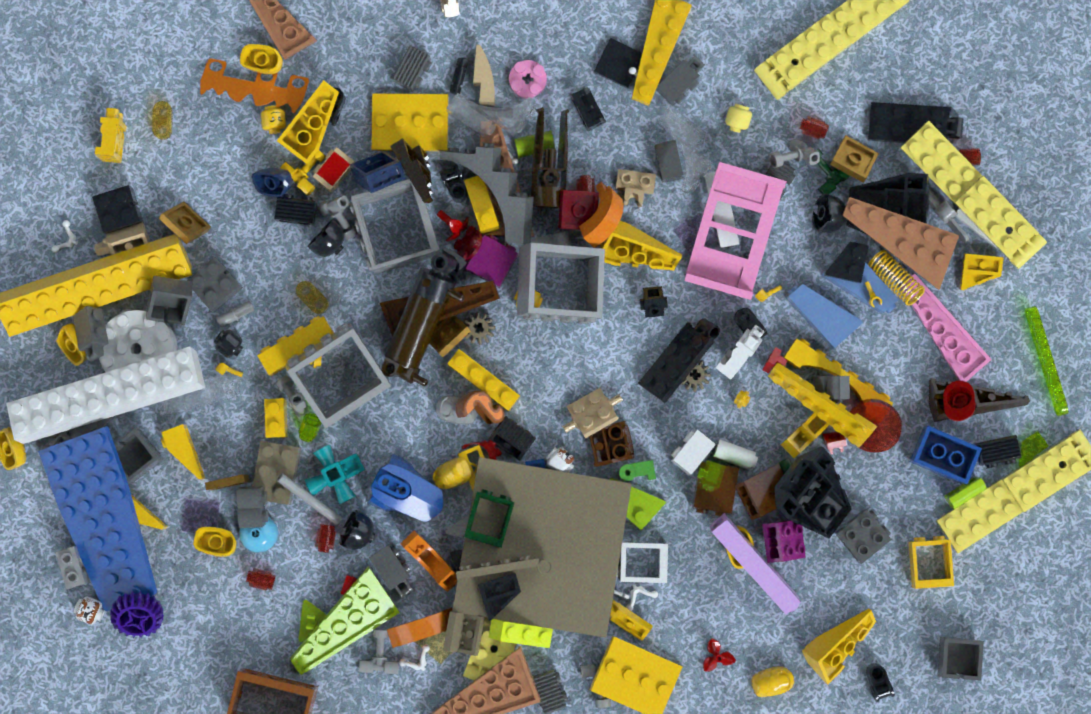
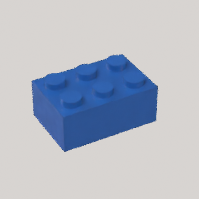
M924 426L909 462L960 484H968L982 448L933 427Z

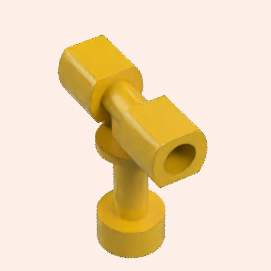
M318 150L308 164L305 163L301 169L298 167L293 169L286 162L279 169L290 172L297 187L309 196L314 191L315 186L307 180L309 176L306 174L317 161L322 163L325 155Z

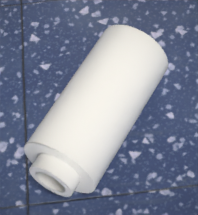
M719 439L713 455L714 458L750 470L751 467L755 468L758 457L755 456L756 452Z

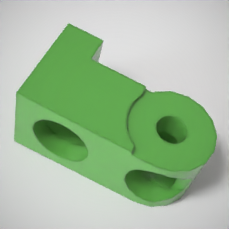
M653 460L626 464L619 471L620 478L624 481H631L635 477L646 475L648 480L656 479Z

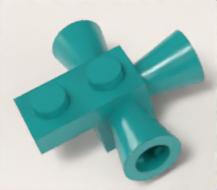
M331 445L315 451L313 454L323 465L324 469L320 470L321 475L304 479L310 493L315 496L328 485L329 488H335L339 505L356 497L345 481L366 470L358 454L355 453L341 461L335 462Z

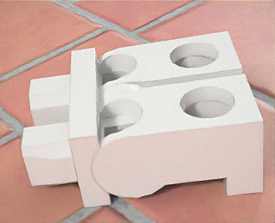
M757 325L751 331L747 328L736 343L733 351L729 349L716 366V369L729 379H732L748 357L754 354L763 341L760 337L764 334V330Z

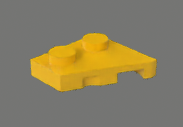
M964 253L960 290H966L972 286L1001 277L1004 257Z

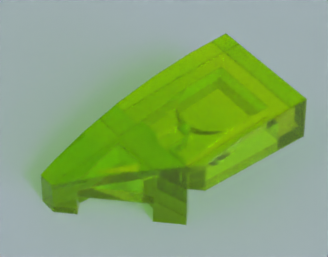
M1038 430L1021 442L1020 451L1022 457L1019 458V467H1022L1037 454L1049 447Z

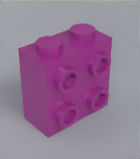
M484 235L481 246L476 255L469 261L466 271L486 282L494 280L496 287L500 289L516 261L518 253L515 252V247L506 244V246L500 244V240L495 236L489 235L488 237Z
M791 520L762 524L767 563L806 558L803 527Z

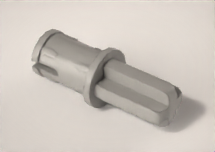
M247 301L236 308L232 307L230 311L217 316L216 319L220 327L223 328L236 320L240 321L239 318L253 312L254 306L250 301Z

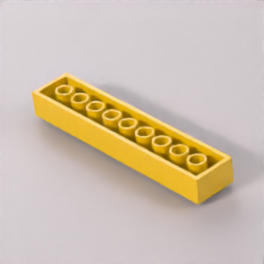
M176 234L1 292L0 319L9 337L73 316L86 306L97 308L150 290L153 276L178 280L192 276V265L181 239Z

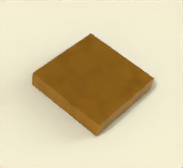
M845 135L830 165L864 183L879 153Z
M184 201L163 212L159 217L185 244L207 233L211 228Z
M454 315L438 322L429 344L444 357L471 331Z
M241 474L205 482L206 490L213 491L249 483L250 479L249 475Z

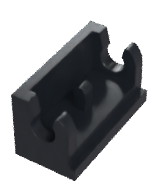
M586 87L571 94V100L587 131L606 123L590 88Z

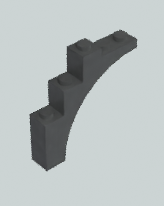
M483 143V146L476 147V150L465 149V152H459V148H448V151H441L440 159L453 161L467 167L489 186L502 211L505 225V242L517 244L531 243L534 197H529L524 192H516L517 172H511V168L500 167L501 148L494 147V143Z

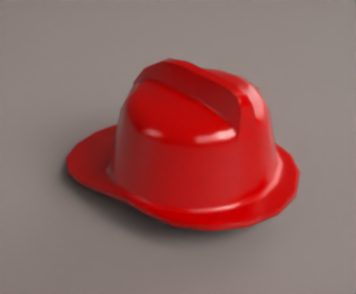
M965 381L951 382L944 390L943 395L945 414L953 421L966 420L975 411L973 387Z

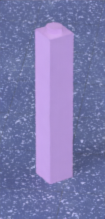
M725 513L709 525L711 532L785 614L793 612L799 607L801 603L799 596L778 572L767 563V560Z

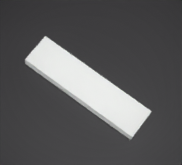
M715 172L704 174L708 196ZM717 201L713 214L714 222L736 228L731 204ZM716 228L720 249L739 245L737 234Z

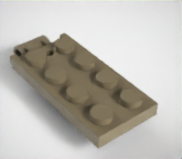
M529 555L517 557L518 561L511 562L510 559L498 560V565L492 566L491 562L480 563L479 568L474 569L471 568V565L459 567L460 571H456V577L458 580L537 567L540 574L548 575L553 570V563L548 559H530ZM543 561H547L550 564V570L546 573L540 570V564Z

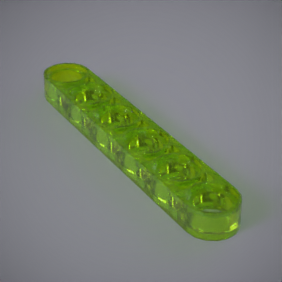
M1036 306L1025 308V316L1055 413L1058 417L1069 413L1068 405L1039 311Z

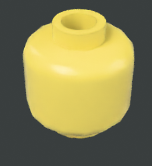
M735 103L734 106H730L725 119V123L730 126L729 130L738 133L741 132V129L747 130L752 118V112L749 111V107Z

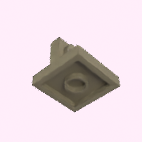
M450 611L443 651L478 656L485 617Z

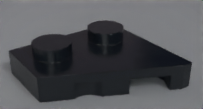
M850 241L824 273V276L860 284L869 245Z
M516 573L478 584L489 621L521 592Z

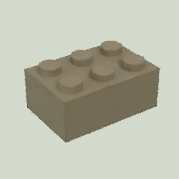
M265 441L260 442L252 487L263 486L264 491L267 492V501L291 505L293 493L277 482V478L283 473L294 482L296 481L302 448Z

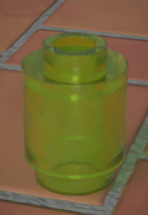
M305 414L302 419L298 433L299 438L305 442L313 441L319 432L322 423L316 414Z

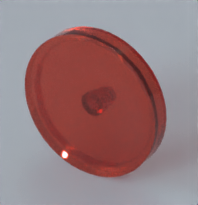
M866 399L856 403L849 412L853 415L858 413L877 426L873 433L858 448L867 452L879 453L891 449L898 442L902 432V420L893 406L882 400Z

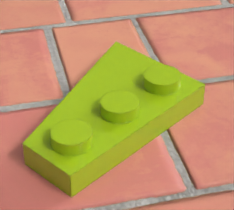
M631 486L626 517L642 530L665 505L666 501Z

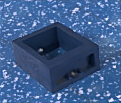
M384 150L350 164L354 181L370 193L406 179L401 162Z

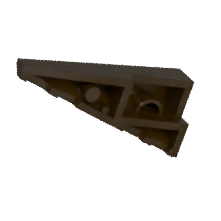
M403 138L390 146L401 162L404 171L424 203L433 202L430 196L432 190L431 188L429 189L432 185L431 172L428 169L430 163L426 162L429 159V155L420 145L412 149Z
M930 378L929 408L934 422L949 420L944 411L943 395L944 390L951 381L945 383L936 381L935 378ZM971 385L975 393L976 405L972 415L1026 406L1030 402L1027 395L1020 397L1012 395L1011 392L1004 394L995 392L994 389Z

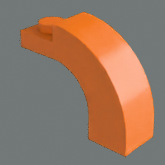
M602 182L595 186L600 198L598 209L591 218L579 226L583 238L593 248L599 246L613 233L623 214L624 205L622 198L610 186L606 187Z
M415 530L400 543L446 592H449L457 584L458 580L453 568Z
M453 607L387 629L392 648L445 632L447 630L449 613L453 610Z

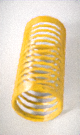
M886 250L878 252L870 260L868 266L907 306L914 304L923 295L925 288L920 283H917V280H914V277H911V274H908V271H905V268H902L899 262L890 257ZM883 253H885L884 256H882V257L877 261V263H876L874 266H872L873 263L875 262V260H876L880 255H882ZM890 258H892L891 261H889V262L882 268V270L878 271ZM893 261H895L894 264H892L883 274H881L882 271H884ZM904 273H906V275L903 276V277L898 281V283L893 286V284H894ZM907 276H909L908 279H906V280L900 285V287L896 288ZM912 278L911 282H909V283L903 288V290L899 291L900 288L903 287V286L909 281V279ZM915 281V283L904 294H902L903 291L907 289L912 282Z

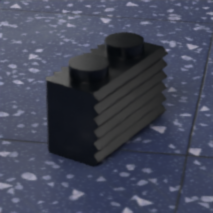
M283 194L282 197H277L274 219L277 222L314 226L317 203L313 201L312 197L301 196V199H295L294 195Z
M505 416L489 439L520 461L536 440V437L528 430H524L523 427L517 425L513 419Z
M1017 435L975 443L976 446L982 448L978 458L980 466L986 465V469L997 467L998 462L1005 461V465L1016 463V459L1022 457Z

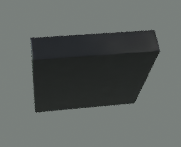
M610 38L594 73L628 89L634 77V74L629 73V69L635 67L637 71L642 53Z

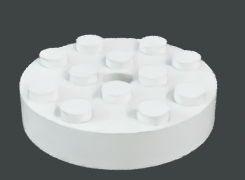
M126 311L115 316L106 324L108 344L103 347L104 355L99 360L104 371L109 372L178 350L177 340L172 328L165 320L164 322L146 320V311ZM137 344L141 345V352L139 354H136L134 350Z

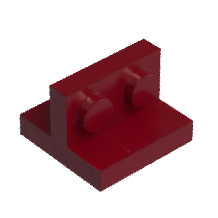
M561 190L558 228L580 230L579 226L591 218L598 209L599 192Z

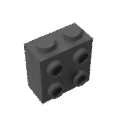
M868 509L861 511L835 532L836 536L859 564L864 563L892 540L889 537L890 531L884 525L880 526L877 522L879 519L872 510L868 511Z

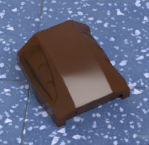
M626 421L610 424L589 436L594 457V467L634 458V447Z

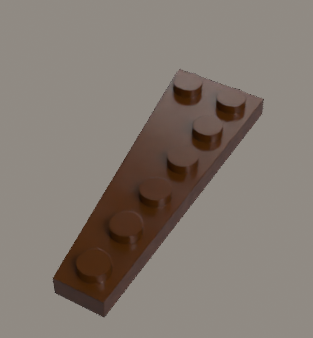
M494 280L454 288L455 291L464 295L465 298L462 302H459L450 297L439 321L500 299ZM409 297L380 303L392 336Z

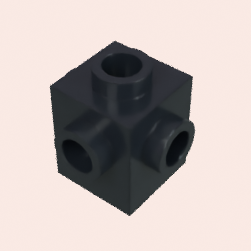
M662 286L643 288V299H640V309L644 310L645 318L664 316V308H668L667 296L664 297Z

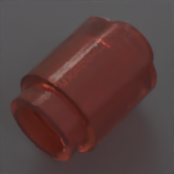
M807 116L806 119H802L799 129L802 130L804 135L816 139H824L829 124H826L823 120Z
M591 175L579 176V179H576V191L595 192V179L591 178Z
M320 524V528L317 529L314 546L318 548V552L329 553V550H334L335 526Z
M253 568V571H248L246 582L252 588L267 591V589L272 590L276 575L271 574L272 572Z

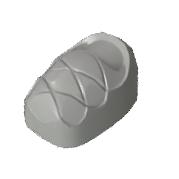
M444 396L437 401L436 413L441 420L463 425L474 423L477 416L475 409L466 417H457L456 404L460 397Z

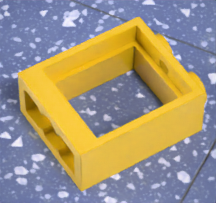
M933 536V540H925V537H914V541L908 542L912 588L954 586L951 539H945V536ZM942 545L945 578L918 580L916 546Z

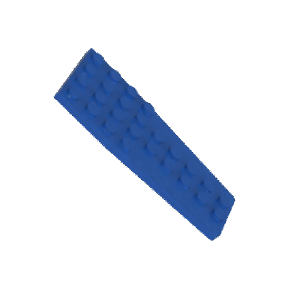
M108 426L38 451L57 506L75 546H77L80 558L99 601L102 603L103 609L110 611L114 601L118 599V596L123 597L124 593L130 595L132 591L135 594L141 591L144 595L149 593L150 597L156 595L157 588L130 488Z

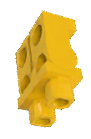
M106 108V116L100 117V123L102 124L100 127L102 133L101 147H95V155L102 162L121 163L124 144L123 132H126L127 126L123 123V114L119 113V109Z

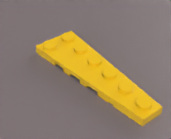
M655 0L632 100L647 106L650 105L692 4L682 0Z
M777 363L768 375L774 383L780 385L789 395L794 396L806 408L817 414L821 420L827 422L835 431L841 433L850 443L857 447H860L877 428L875 424L858 413L853 415L845 410L847 406L839 403L838 405L831 401L830 395L825 392H817L814 385L780 363Z

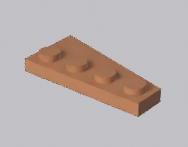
M249 0L284 60L317 42L277 0Z

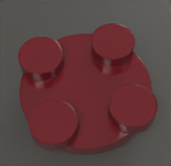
M470 226L462 240L458 239L454 243V249L457 250V254L464 258L465 261L473 258L481 246L482 234L475 227Z

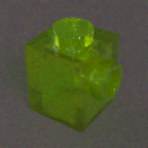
M707 460L704 468L700 467L697 478L700 480L698 484L703 485V489L712 492L714 489H719L726 466Z

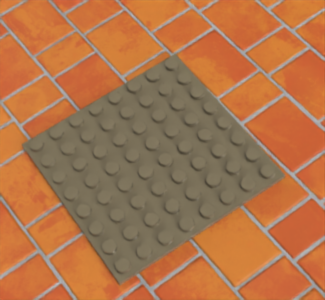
M479 457L469 517L477 491L481 492L482 489L493 492L492 496L500 498V494L512 498L511 501L515 503L502 548L465 538L460 567L471 565V568L474 569L479 568L480 563L491 562V566L498 565V560L504 559L516 562L518 561L517 557L530 555V559L550 560L553 563V570L550 574L543 575L538 572L537 567L458 579L452 612L487 617L478 584L516 573L521 592L493 619L606 638L632 484ZM480 498L471 531L499 539L508 506ZM543 561L540 564V570L544 573L548 572L550 564L547 561Z

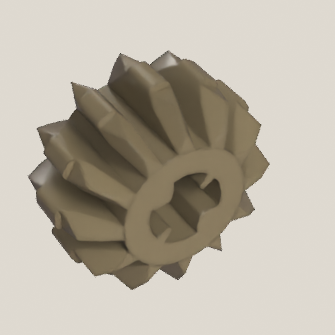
M477 312V319L469 315L472 322L464 321V324L468 325L471 331L465 338L469 339L473 336L471 343L474 344L476 339H478V344L482 345L481 339L484 338L485 342L488 343L489 339L486 336L494 337V334L489 332V330H495V326H488L493 322V319L485 321L487 314H484L481 319L480 313ZM478 324H482L484 331L482 333L480 331L479 334L476 333L475 325L479 326Z
M702 360L692 369L696 371V374H699V377L696 378L697 380H693V377H690L688 374L681 383V385L686 382L688 383L685 388L686 390H689L691 385H693V392H696L697 385L703 390L704 385L702 382L709 384V380L704 377H710L711 373L704 372L709 367L705 366L702 368Z

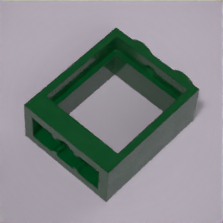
M482 489L481 492L477 491L464 537L502 548L515 502H512V498L500 494V498L492 496L493 492ZM480 498L508 506L499 539L471 531Z

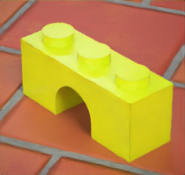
M492 619L488 638L502 642L550 648L553 629Z

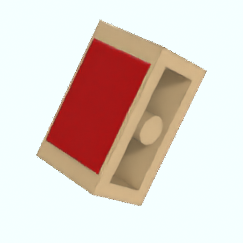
M337 147L327 153L325 162L322 165L319 164L314 169V175L312 176L331 193L335 191L351 171L350 164L355 162Z

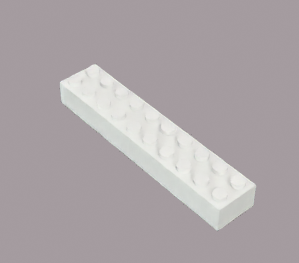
M189 346L8 402L6 405L13 438L15 441L25 444L206 387L197 351Z

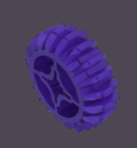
M132 591L130 595L124 593L123 597L118 596V599L114 601L110 610V620L114 629H118L119 633L124 632L125 636L132 635L133 639L135 636L142 638L143 635L149 637L151 633H156V630L160 628L164 618V610L160 601L156 600L155 596L150 597L149 593L144 595L141 591L135 594Z

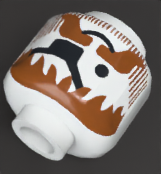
M555 447L545 458L547 460L546 465L551 470L569 473L574 467L572 464L574 457L562 447L558 449Z
M86 596L78 600L74 613H76L78 620L93 625L97 620L101 621L105 610H102L103 607L100 601Z

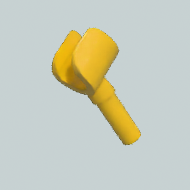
M869 281L865 282L870 296L869 305L875 308L873 304L874 299H877L879 305H882V299L875 295Z
M779 285L767 293L762 288L755 297L760 302H764L769 296L782 290V287Z
M219 363L215 368L221 375H224L226 371L239 377L243 375L242 372L232 369L225 363Z

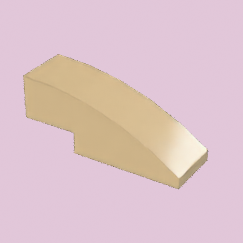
M476 45L473 84L474 86H480V105L495 106V89L491 67L482 47Z

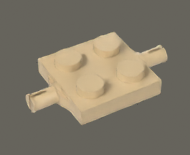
M598 388L566 406L571 414L572 421L563 426L565 432L567 433L577 428L587 438L617 421L618 417L613 406L623 401L622 397L618 394L609 399Z

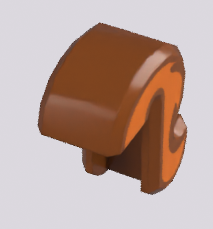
M482 390L467 392L460 397L456 404L458 418L466 417L475 409L487 424L500 423L504 419L505 414L501 405H493L489 394Z

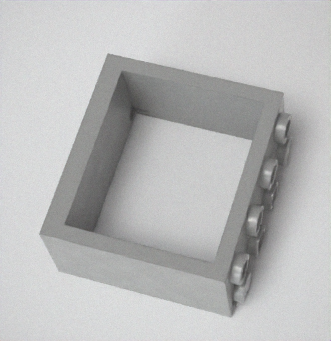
M410 179L397 182L374 193L367 191L351 196L350 209L352 214L357 216V220L354 222L357 232H359V235L362 234L363 237L360 239V243L364 252L368 254L365 260L370 271L373 270L375 274L383 273L432 258L436 253H441L426 203L422 201ZM414 191L430 248L378 263L361 206Z
M529 243L519 247L517 316H523V320L541 318V321L545 322L560 319L561 323H571V321L578 320V324L595 323L597 319H601L603 311L605 249ZM536 256L588 260L586 311L534 307Z
M351 322L338 326L336 328L337 331L332 335L330 333L320 338L321 342L315 346L310 344L304 349V353L299 356L297 354L293 355L292 358L287 360L288 363L286 364L288 374L325 428L391 387L388 378L383 374L382 369ZM349 337H352L378 377L326 411H323L297 371Z

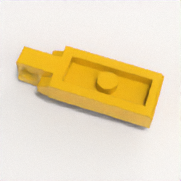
M612 601L610 620L643 641L653 625L623 605H620V603Z

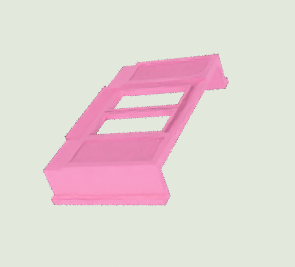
M719 162L684 281L751 300L780 197L787 181ZM717 201L761 213L756 233L712 221ZM709 227L754 239L748 259L704 247Z

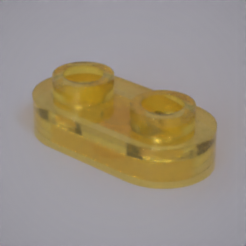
M165 101L157 102L152 110V132L160 140L170 138L173 132V109ZM162 109H166L165 115L160 114ZM161 128H166L164 134L160 133Z
M302 281L297 285V296L312 312L323 314L328 310V300L311 282ZM309 288L310 292L306 295L303 294V289ZM319 301L323 303L321 308L316 307V303Z

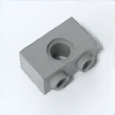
M77 546L55 552L66 589L90 583Z

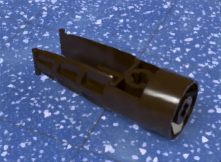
M542 107L536 109L538 116L533 147L531 197H534L533 207L560 208L561 190H566L567 113H569V110L561 111L557 168H555L556 150L545 149L543 168L541 167L543 163L544 108ZM538 170L542 171L539 175L541 186H537ZM561 171V184L560 187H557V184L560 180V175L558 172ZM546 176L552 177V181L546 179Z

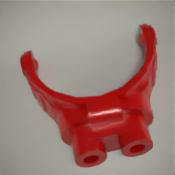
M491 440L470 442L461 447L463 450L470 445H480L488 452L489 459L497 460L496 457L502 455L500 449L495 448L497 444Z

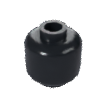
M230 329L222 330L214 340L215 349L227 358L233 355L238 356L243 349L241 346L242 338Z

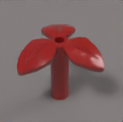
M442 210L437 213V216L450 227L453 233L446 239V242L455 240L460 236V232L465 231L467 228L468 216L462 223L460 220L452 219Z
M713 638L707 644V651L713 654V657L705 658L703 663L705 672L713 671L717 667V662H721L725 666L736 662L735 657L730 652L726 651L719 654L721 645Z

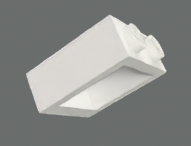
M622 542L620 566H618L616 577H620V582L667 583L668 544ZM626 548L659 549L658 577H626Z

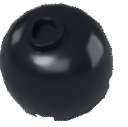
M827 194L819 196L815 205H818L817 214L813 211L812 217L814 229L825 233L839 230L847 221L842 216L845 204L836 196Z
M330 220L307 246L313 253L321 257H329L333 253L338 255L344 248L342 246L345 236L344 231L337 222Z
M358 510L352 512L343 527H346L344 535H340L339 543L341 546L352 550L361 549L368 543H371L375 533L373 532L374 525L370 517Z

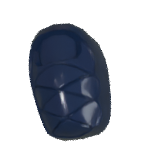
M265 168L252 174L255 189L260 194L270 197H281L293 184L290 172L284 169Z

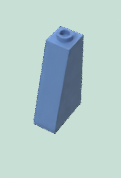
M865 263L860 284L824 276V273L822 274L825 279L871 307L869 305V292L865 285V282L869 281L875 295L882 299V305H879L878 300L874 299L873 304L875 308L871 307L880 314L885 311L890 313L896 307L895 303L899 300L867 263Z
M804 284L800 287L795 285L788 291L790 295L786 299L831 349L837 347L863 323L854 315Z

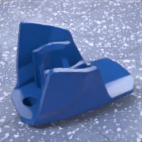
M392 453L390 462L379 469L371 484L372 497L367 502L385 512L394 511L427 522L442 511L443 493L440 488L430 483L418 473L411 463ZM386 478L387 483L382 485V480ZM397 487H402V490L399 492V490H397Z

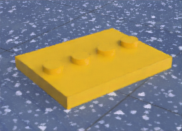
M372 93L371 150L393 151L390 146L403 138L412 149L420 145L424 151H448V94Z
M612 636L589 690L643 714H663L683 666Z

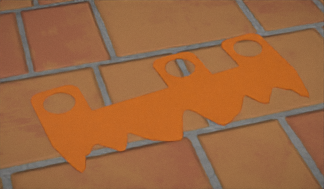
M212 58L208 59L200 80L201 95L206 90L213 88L217 95L227 91L230 98L236 102H241L248 94H252L256 106L267 105L275 100L277 107L288 103L292 107L293 114L303 102L309 84V78L292 75L290 76L287 88L274 86L278 73L272 74V80L267 82L261 79L262 73H257L255 82L223 76L227 65L226 61ZM213 62H219L222 68L219 71H212L209 66ZM300 78L305 84L301 88H296L292 84L293 80Z

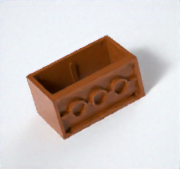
M246 668L237 672L227 714H248L237 711L239 700L243 693L244 681L308 696L304 714H312L319 686Z

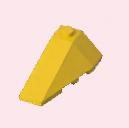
M323 80L278 138L277 142L308 164L320 148L339 92Z
M623 221L618 223L613 233L600 245L601 249H605L604 262L614 266H621V263H631L632 267H638L639 264L649 265L651 269L674 271L682 258V254Z
M868 608L819 635L802 650L807 663L827 685L844 669L845 666L842 663L848 655L853 656L857 641H863L876 623L872 610Z

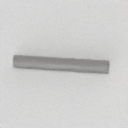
M283 473L278 476L277 482L334 524L340 523L342 520L340 515Z

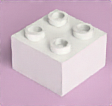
M699 430L690 431L683 439L685 444L682 447L678 446L671 454L673 457L671 461L688 475H691L716 445Z

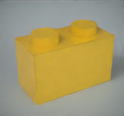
M264 399L265 437L288 438L287 399Z

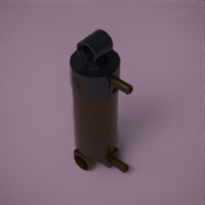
M436 253L431 258L432 269L420 268L412 286L411 294L384 354L385 359L382 364V372L385 376L399 377L410 384L416 382L423 387L428 384L427 379L419 376L421 370L419 366L450 297L459 302H462L465 298L464 295L454 290L456 282L447 277L449 273L455 270L457 265L453 255ZM443 260H445V266H444V267L442 266V261H443Z

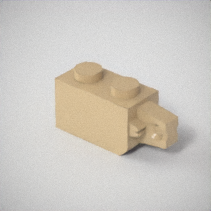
M142 222L107 233L106 238L102 239L103 242L95 244L94 249L97 256L113 255L149 243L150 238Z

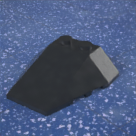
M905 173L850 187L849 197L927 224L930 195L928 174ZM849 220L846 221V226L866 234Z
M821 446L797 457L775 486V506L786 519L830 539L851 511V506L845 489H842L839 482L841 480L840 475L836 473L834 468L835 461L827 450Z

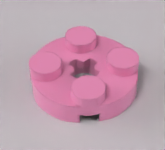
M524 60L517 62L510 71L509 85L515 94L521 98H534L546 87L547 76L544 68L535 61ZM530 75L533 81L525 84V80H522V78Z

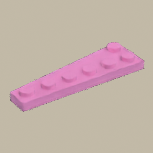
M914 273L911 277H914V280H917V283H920L925 288V291L919 300L911 306L957 379L967 382L992 359ZM912 278L909 279V281H908L903 287H901L900 289L903 290V288H904L909 282H911ZM915 281L912 282L911 285L903 291V293H905L915 283Z

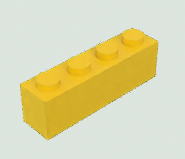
M317 316L309 321L311 324L306 327L302 325L296 328L291 336L287 337L285 335L279 338L274 346L268 345L260 350L261 353L257 356L269 376H273L285 369L288 363L287 360L292 358L293 355H301L310 344L315 346L321 342V337L328 333L330 335L334 333L324 316L321 318Z
M460 349L457 350L447 363L449 367L479 390L488 393L491 399L508 412L520 398L518 393Z

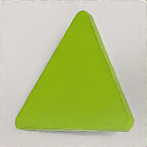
M304 600L302 605L299 642L305 641L327 615L308 600Z

